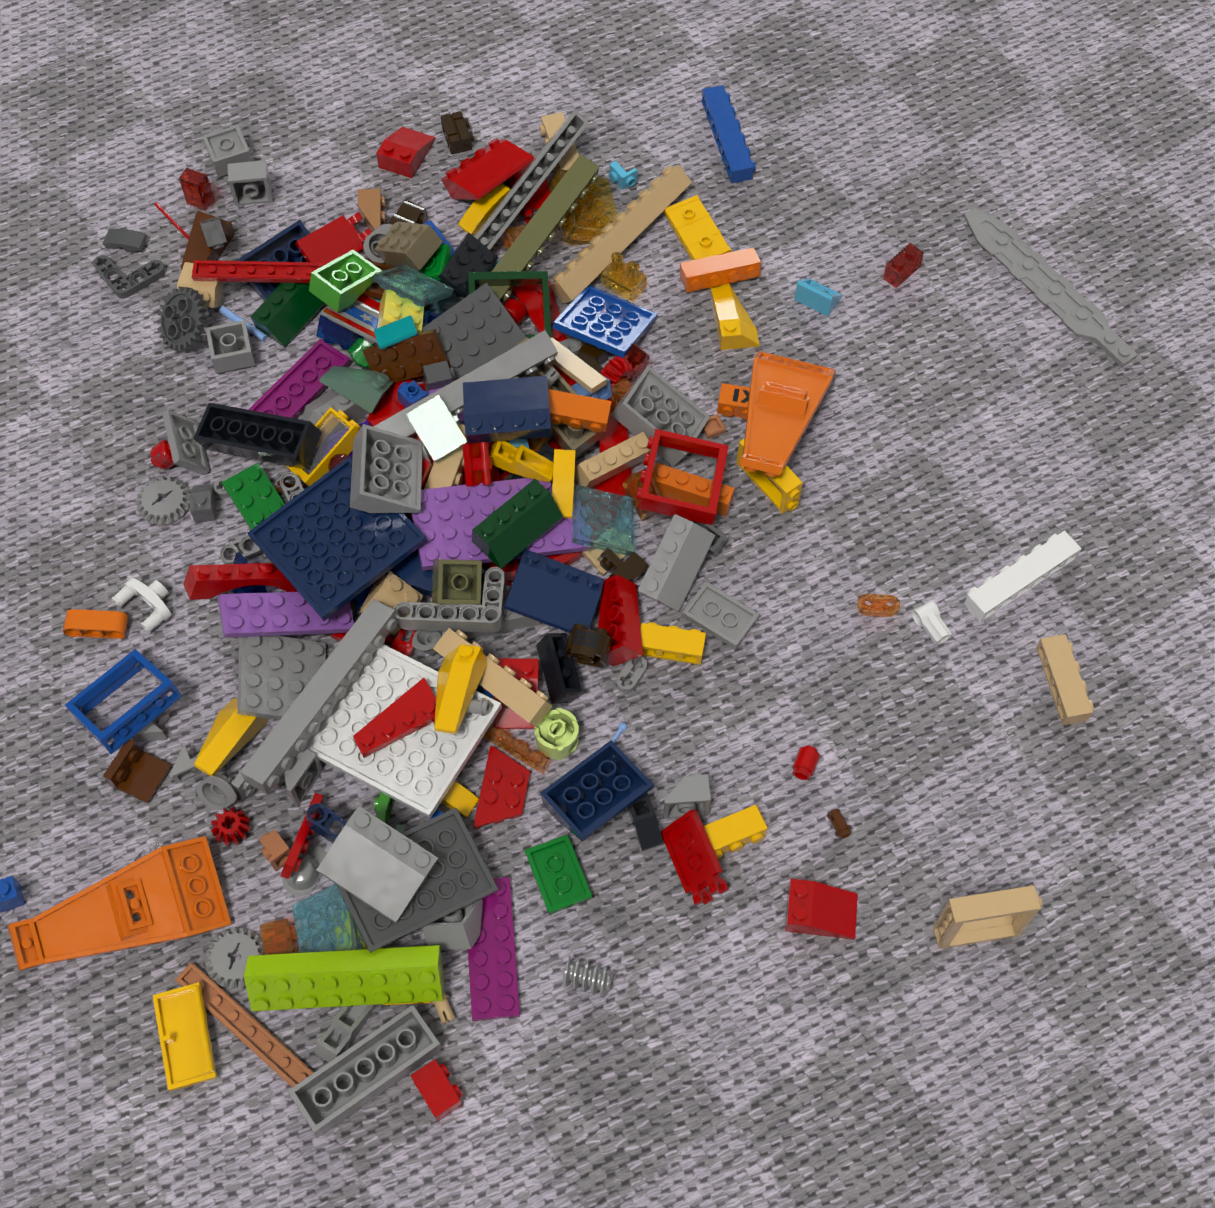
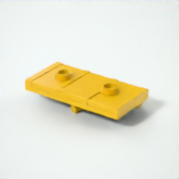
M698 195L669 206L664 210L668 223L691 261L732 252Z
M198 982L152 995L168 1091L217 1079L201 983Z

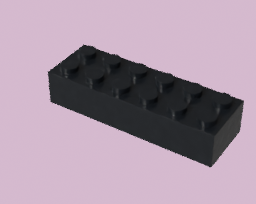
M208 403L193 439L206 450L307 470L322 432L311 421Z

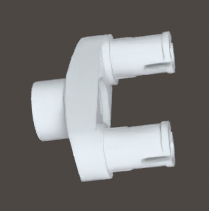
M130 578L124 584L125 586L111 598L121 608L134 595H138L152 607L154 612L141 623V626L148 633H151L163 621H167L172 616L162 601L169 592L157 580L146 586L142 582Z

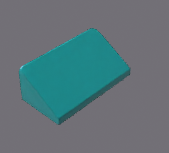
M411 315L374 330L380 349L418 334Z

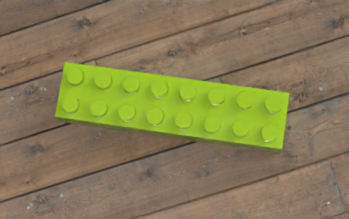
M440 945L380 948L371 953L368 949L253 955L247 958L243 976L251 1011L443 1001L445 984Z

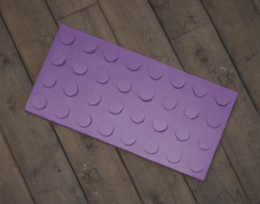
M553 477L550 482L537 480L552 495ZM522 478L491 482L492 485L480 483L479 486L467 487L466 485L422 489L421 511L419 513H411L412 523L427 538V542L418 548L422 571L433 569V559L481 560L482 563L492 562L471 542L472 529L534 479ZM575 481L572 519L563 518L528 547L527 550L547 556L588 551L590 549ZM523 552L515 559H520Z

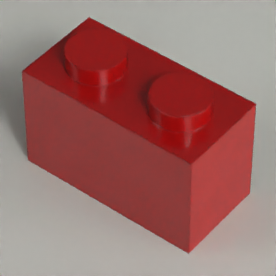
M435 1059L410 1075L437 1122L462 1106L460 1098L463 1095L456 1084L452 1086L447 1078L451 1075L444 1063L439 1065Z

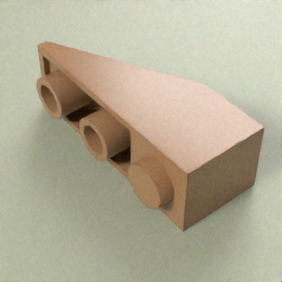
M359 189V213L363 217L362 220L365 225L373 232L382 223H386L385 211H382V208H386L385 196L381 195V189Z

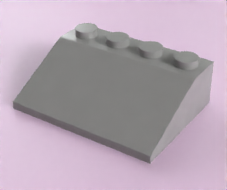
M649 365L643 370L611 413L612 417L634 435L644 432L648 439L649 436H654L655 429L697 438L710 418L707 413ZM658 445L657 453L672 466H675L688 453Z
M363 424L353 441L350 508L368 513H419L421 511L423 441Z
M358 806L316 871L396 923L435 867L438 857Z

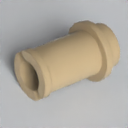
M445 991L443 1001L431 1002L432 1005H435L441 1024H446L449 1022L448 1020L456 1019L448 1002L449 995H446Z

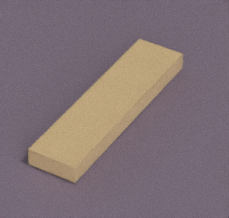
M553 337L550 338L558 351L557 356H555L556 360L552 362L555 366L591 394L607 384V379Z

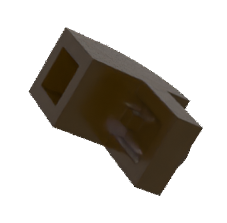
M586 342L579 349L577 357L601 374V370L604 369L601 365L607 361V351Z
M609 548L598 558L602 568L612 573L609 578L618 574L631 582H635L649 567L635 551L624 562Z

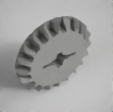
M164 476L161 479L154 478V481L147 482L145 487H141V492L137 494V510L143 519L153 524L163 525L175 522L189 509V489L185 483L183 484L179 479L176 480L172 476L170 478ZM160 497L166 498L167 501H166V502L160 501L159 498H160Z
M235 927L234 929H226L223 933L217 934L214 940L210 941L204 958L205 969L210 978L222 987L232 989L244 987L246 985L243 976L247 958L253 955H267L265 944L254 931H250L247 928ZM238 950L241 959H236L235 963L232 964V959L229 956L230 954L234 955Z

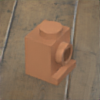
M274 829L270 833L264 834L259 841L264 847L260 851L270 862L273 869L278 871L285 865L290 848Z

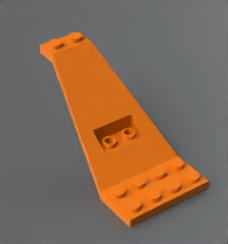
M759 351L754 357L752 365L744 448L739 465L744 466V469L747 471L756 472V470H760L767 476H781L830 387L836 369Z
M206 836L162 846L30 919L11 923L7 927L18 969L23 971L45 964L185 939L231 925V920ZM126 892H131L133 899L127 898ZM133 914L139 916L138 922L133 920Z

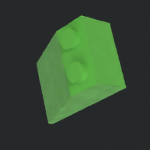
M351 250L311 272L309 291L336 312H340L352 305L381 275L382 270L356 251Z

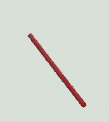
M157 202L154 203L163 215L189 240V235Z

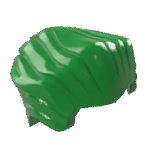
M358 338L347 351L358 367L370 369L363 350L373 345L362 338Z

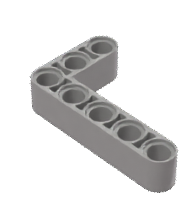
M287 472L281 476V491L288 503L304 491L296 474ZM286 480H293L295 485L287 488L284 482ZM246 535L223 546L220 550V557L223 564H239L263 552L257 545L254 550L246 551L244 545L248 542L254 543ZM233 551L236 553V556L232 560H227L224 558L225 553Z
M491 567L486 571L482 605L401 602L394 608L398 627L406 630L447 631L450 628L453 631L459 629L461 632L494 633L499 631L503 625L506 592L503 570L499 567ZM494 579H499L497 582H492ZM492 598L498 599L496 601H490V599ZM404 614H409L407 617H401ZM425 615H431L428 618H422ZM446 616H453L450 619H444ZM471 616L474 617L472 620L466 619ZM491 617L496 618V619L493 620V621H489V620H488V619L491 618Z

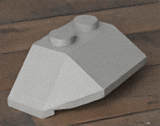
M330 390L305 406L303 420L311 421L315 425L330 407L336 412L339 410L343 411L349 417L347 420L349 422L351 419L357 421L369 412L336 391ZM340 423L328 438L346 427Z

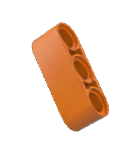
M70 609L66 612L63 633L71 637L122 639L126 634L129 616L119 611Z

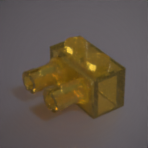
M614 252L611 255L612 262L601 273V285L633 303L646 289L647 276L639 271V263L636 264V261H630L626 264L623 262V254Z

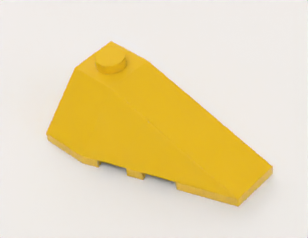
M730 284L711 287L720 350L759 347L757 328Z
M460 644L445 656L437 678L435 731L457 734L487 666L481 647Z
M238 698L232 699L219 711L197 756L194 767L209 776H214L267 724L268 718L238 714Z

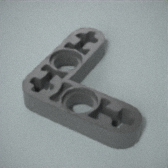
M100 255L93 261L96 272L116 296L122 299L128 298L162 278L166 273L164 264L160 260H152L126 276L123 275L108 256ZM103 263L104 265H106L107 269L105 270V268L100 264ZM110 275H118L114 280L108 279ZM137 277H145L141 282L135 281ZM121 283L126 290L120 289L119 284Z

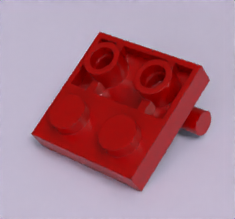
M495 442L462 444L467 487L479 486L480 483L492 485L491 482L500 481L499 468L492 465L491 457H489V452Z

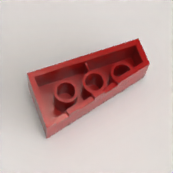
M618 574L604 580L598 628L607 630V635L613 639L607 664L611 666L643 656L637 587L635 583Z

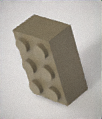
M396 222L390 227L387 235L379 240L374 250L387 265L420 270L443 241L430 225Z

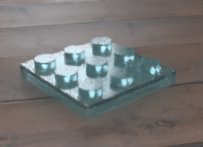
M404 264L375 273L373 281L378 283L381 288L396 292L397 296L408 298L415 305L421 307L452 296L454 290Z
M575 485L572 512V543L602 550L609 548L612 552L630 556L634 552L633 498Z
M336 884L292 905L300 953L360 950L363 948L361 935Z

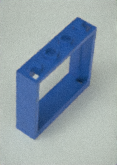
M134 649L66 703L65 706L73 717L112 754L179 700L182 694L168 677ZM145 668L161 684L101 732L85 714L141 669ZM171 691L173 694L168 697L167 694ZM113 738L114 742L109 745L108 742Z

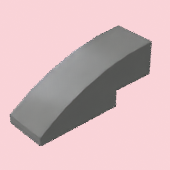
M376 1005L343 1006L332 1019L331 1026L317 1041L315 1054L330 1062L345 1052L364 1026Z

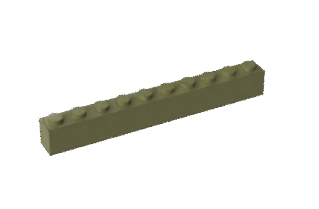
M580 154L491 272L530 271L534 265L533 260L536 256L540 257L543 254L545 244L547 242L551 243L556 236L555 231L557 228H562L566 223V216L569 213L573 214L576 210L578 200L580 198L583 200L589 191L588 187L597 182L599 166ZM519 285L489 287L502 303L503 300L506 302L510 298L512 288Z

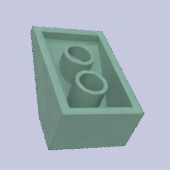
M340 366L331 367L319 380L371 414L394 383L384 373Z

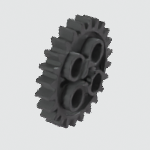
M189 287L174 288L173 293L168 292L169 298H163L165 304L160 305L162 312H158V315L161 316V319L157 320V323H160L161 326L157 330L162 331L159 337L164 338L163 344H168V348L187 352V350H193V346H198L197 340H203L201 334H206L204 327L209 325L205 322L209 318L208 315H205V312L209 308L204 307L206 300H202L203 295L198 294V290Z

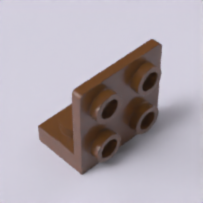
M130 739L123 744L103 777L111 787L144 803H149L171 769V765L140 750L137 743Z

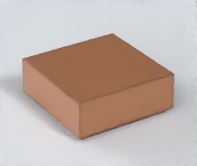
M718 414L710 416L702 429L707 439L726 433V428Z

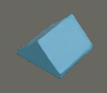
M807 278L798 280L794 300L829 316L843 295Z

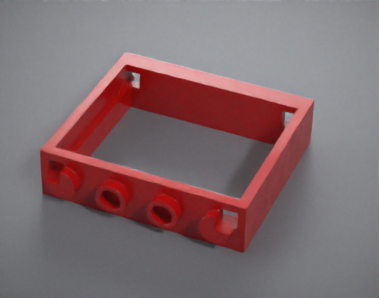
M655 429L654 436H649L647 444L650 454H645L643 465L647 466V468L642 470L639 482L643 483V487H638L636 499H640L638 509L669 516L676 514L687 520L712 525L717 511L729 445ZM658 445L716 458L707 507L648 493Z

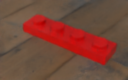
M315 793L309 807L313 804L321 803L323 795ZM307 813L280 875L286 879L290 878L292 871H298L302 861L298 856L300 853L305 854L310 842L306 840L307 835L312 836L314 832L307 825ZM314 813L311 815V818L314 820L315 817L319 818L321 814Z

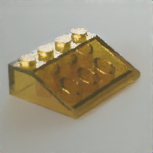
M558 169L549 183L551 192L568 170ZM599 177L594 185L591 184L588 187L589 191L585 198L578 200V206L573 214L569 213L566 216L567 221L561 228L565 243L577 245L591 244V239L597 235L600 236L603 233L602 229L615 221L614 217L617 215V210L608 178Z

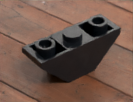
M647 792L627 807L642 851L664 844L656 814Z

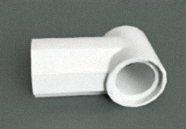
M933 601L912 610L913 620L919 627L924 628L935 645H940L951 638L952 633L940 618V611Z

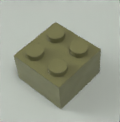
M433 559L432 602L437 604H481L482 561Z

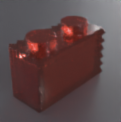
M186 168L179 177L186 203L206 211L209 206L213 205L215 200L207 174Z
M908 243L906 247H903V250L886 263L883 280L897 288L921 267L923 251L912 243Z

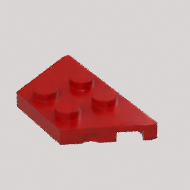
M490 746L473 824L474 829H480L484 825L497 824L506 819H514L523 815L530 771L494 746Z

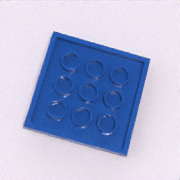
M588 285L554 321L553 329L613 353L615 356L624 358L656 321L658 313Z

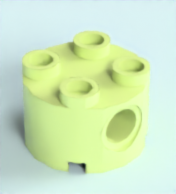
M556 708V710L549 711L538 727H534L535 744L538 750L544 756L551 759H565L576 750L579 744L578 722L576 717L565 709Z

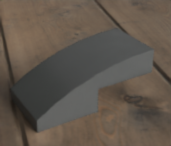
M109 229L102 244L108 249L122 247L126 252L142 251L147 235L146 233L128 229Z

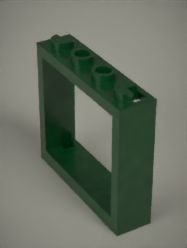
M548 271L468 272V295L475 291V286H483L485 283L489 286L541 285L544 330L552 338ZM534 334V335H525V336H526V338L528 337V338L530 339V338L534 337V336L537 335V334Z

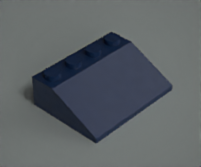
M298 220L237 261L307 262L295 243L310 233L301 220ZM246 282L264 301L281 284L276 282Z
M547 376L463 383L464 423L467 444L552 437Z
M526 549L517 565L504 609L570 633V629L573 628L574 624H582L587 627L586 629H589L605 579Z
M610 740L540 792L544 807L577 838L584 841L651 790L654 784Z

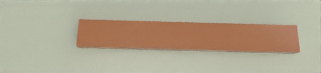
M193 962L175 979L182 987L200 982L205 1008L292 1088L314 1073Z

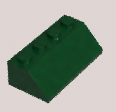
M281 283L250 317L257 329L286 348L326 303L309 291L310 283Z
M534 479L473 528L471 542L497 567L503 569L561 521L563 515L551 493Z

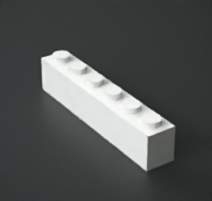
M1066 531L1058 535L1055 533L1049 537L1045 544L1035 546L1027 556H1020L1012 566L1007 565L1002 568L997 576L988 577L979 588L973 587L966 594L967 598L964 604L982 622L1075 560L1082 548Z

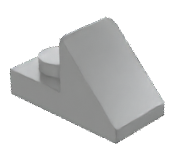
M166 709L133 736L132 739L135 742L167 740L165 734L158 726L163 725L168 720L171 714L170 710Z
M185 745L182 747L170 772L176 784L203 773V771L194 767L198 754L195 758L191 759Z

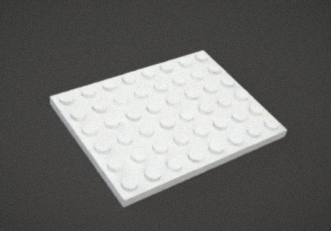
M383 644L381 648H377L370 663L362 668L357 680L349 685L345 696L334 705L332 713L322 721L318 732L314 735L312 734L305 748L316 753L319 760L431 819L501 710L502 705L500 702L475 691L472 700H481V698L489 700L491 705L490 712L485 714V716H481L480 713H466L457 734L437 732L434 729L435 722L363 758L353 735L422 678L426 679L435 697L437 693L438 671Z

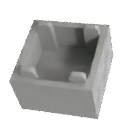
M238 125L202 136L217 177L228 175V164L252 161L250 151Z

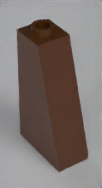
M197 211L181 264V270L185 262L194 263V260L218 261L235 235L232 223L220 219L227 242L223 243V247L213 249L212 246H207L200 222L215 218V216Z

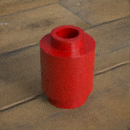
M809 745L799 748L792 766V774L796 778L809 780L813 776L820 758L816 748Z

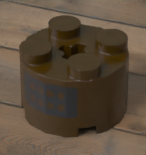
M574 624L573 628L570 629L564 656L569 660L571 656L577 658L576 663L600 667L602 663L605 667L613 640L607 635L608 631L602 628L590 630L586 629L587 627L582 624Z

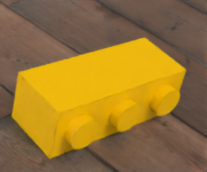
M653 622L641 624L643 656L701 665L706 633L697 629L685 630L677 626H660Z
M756 805L704 826L717 859L721 858L723 853L730 850L731 852L741 850L749 842L756 844L762 841L768 829Z

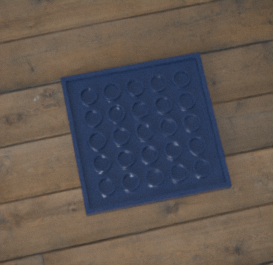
M350 457L346 458L247 532L250 539L323 621L427 542L426 536L404 513H368L350 508L352 459Z

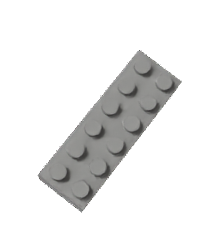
M411 1005L288 1090V1093L315 1136L319 1138L441 1052L440 1043L414 1005Z

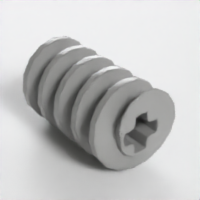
M569 956L563 974V985L568 987L572 981L573 989L576 990L581 984L582 992H586L591 987L592 995H595L600 990V997L604 998L610 991L615 969L612 970L610 975L607 974L606 966H604L601 972H598V964L595 963L593 968L589 969V961H586L581 967L579 958L571 964V956Z

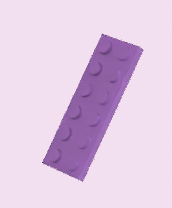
M298 592L219 594L218 596L223 638L347 633L354 624L350 601L323 621Z

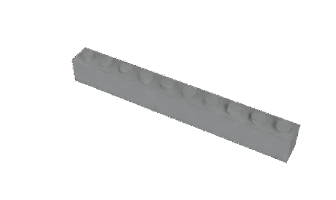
M574 110L565 119L474 235L489 250L589 124L579 112Z
M546 330L373 427L410 438L415 435L420 437L429 431L428 428L434 424L436 427L447 421L446 418L454 414V416H457L464 412V382L519 378L525 373L528 376L538 370L537 366L543 363L548 365L555 361L558 351Z
M374 599L370 602L240 771L246 783L265 794H268L271 789L277 786L281 775L292 766L297 754L305 749L307 741L312 734L314 735L318 732L320 724L325 717L332 713L337 701L345 696L349 685L357 680L360 671L365 665L370 663L372 655L377 648H381L387 635L395 630L398 621L396 620L394 609Z

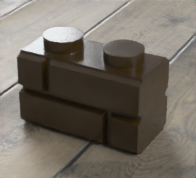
M458 111L451 115L450 113L441 115V127L450 153L453 155L472 150L474 136L472 131H468L470 129L467 118L463 117L462 112Z

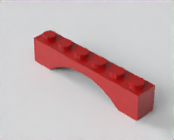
M273 563L190 565L183 583L190 600L212 599L226 591L251 585H268L278 587L286 592H297Z

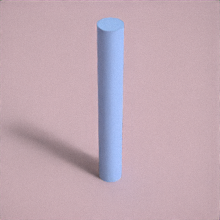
M224 306L219 310V313L233 322L244 320ZM245 321L250 334L262 342L267 340L268 336Z

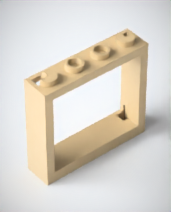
M1032 885L949 899L933 926L938 949L1021 936L1040 911L1042 898H1039L1035 886Z

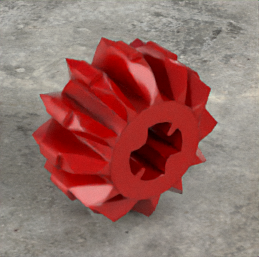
M616 356L613 360L610 359L609 363L605 364L604 369L601 370V375L610 380L611 391H617L625 383H628V379L632 376L633 368L628 360Z
M233 806L230 812H228L227 808L223 807V814L215 813L217 820L211 821V825L214 827L211 833L213 836H216L217 842L221 843L224 841V844L229 846L232 841L235 845H238V838L246 840L244 833L250 832L248 825L250 819L245 816V812L242 809L237 812L236 807Z

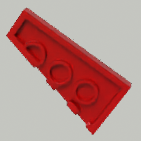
M541 285L513 287V294L524 303L530 321L535 325L537 332L541 333L544 331ZM549 286L551 337L560 342L567 338L566 334L553 329V323L560 314L553 290Z
M422 678L353 735L363 758L435 722L436 697L425 678Z

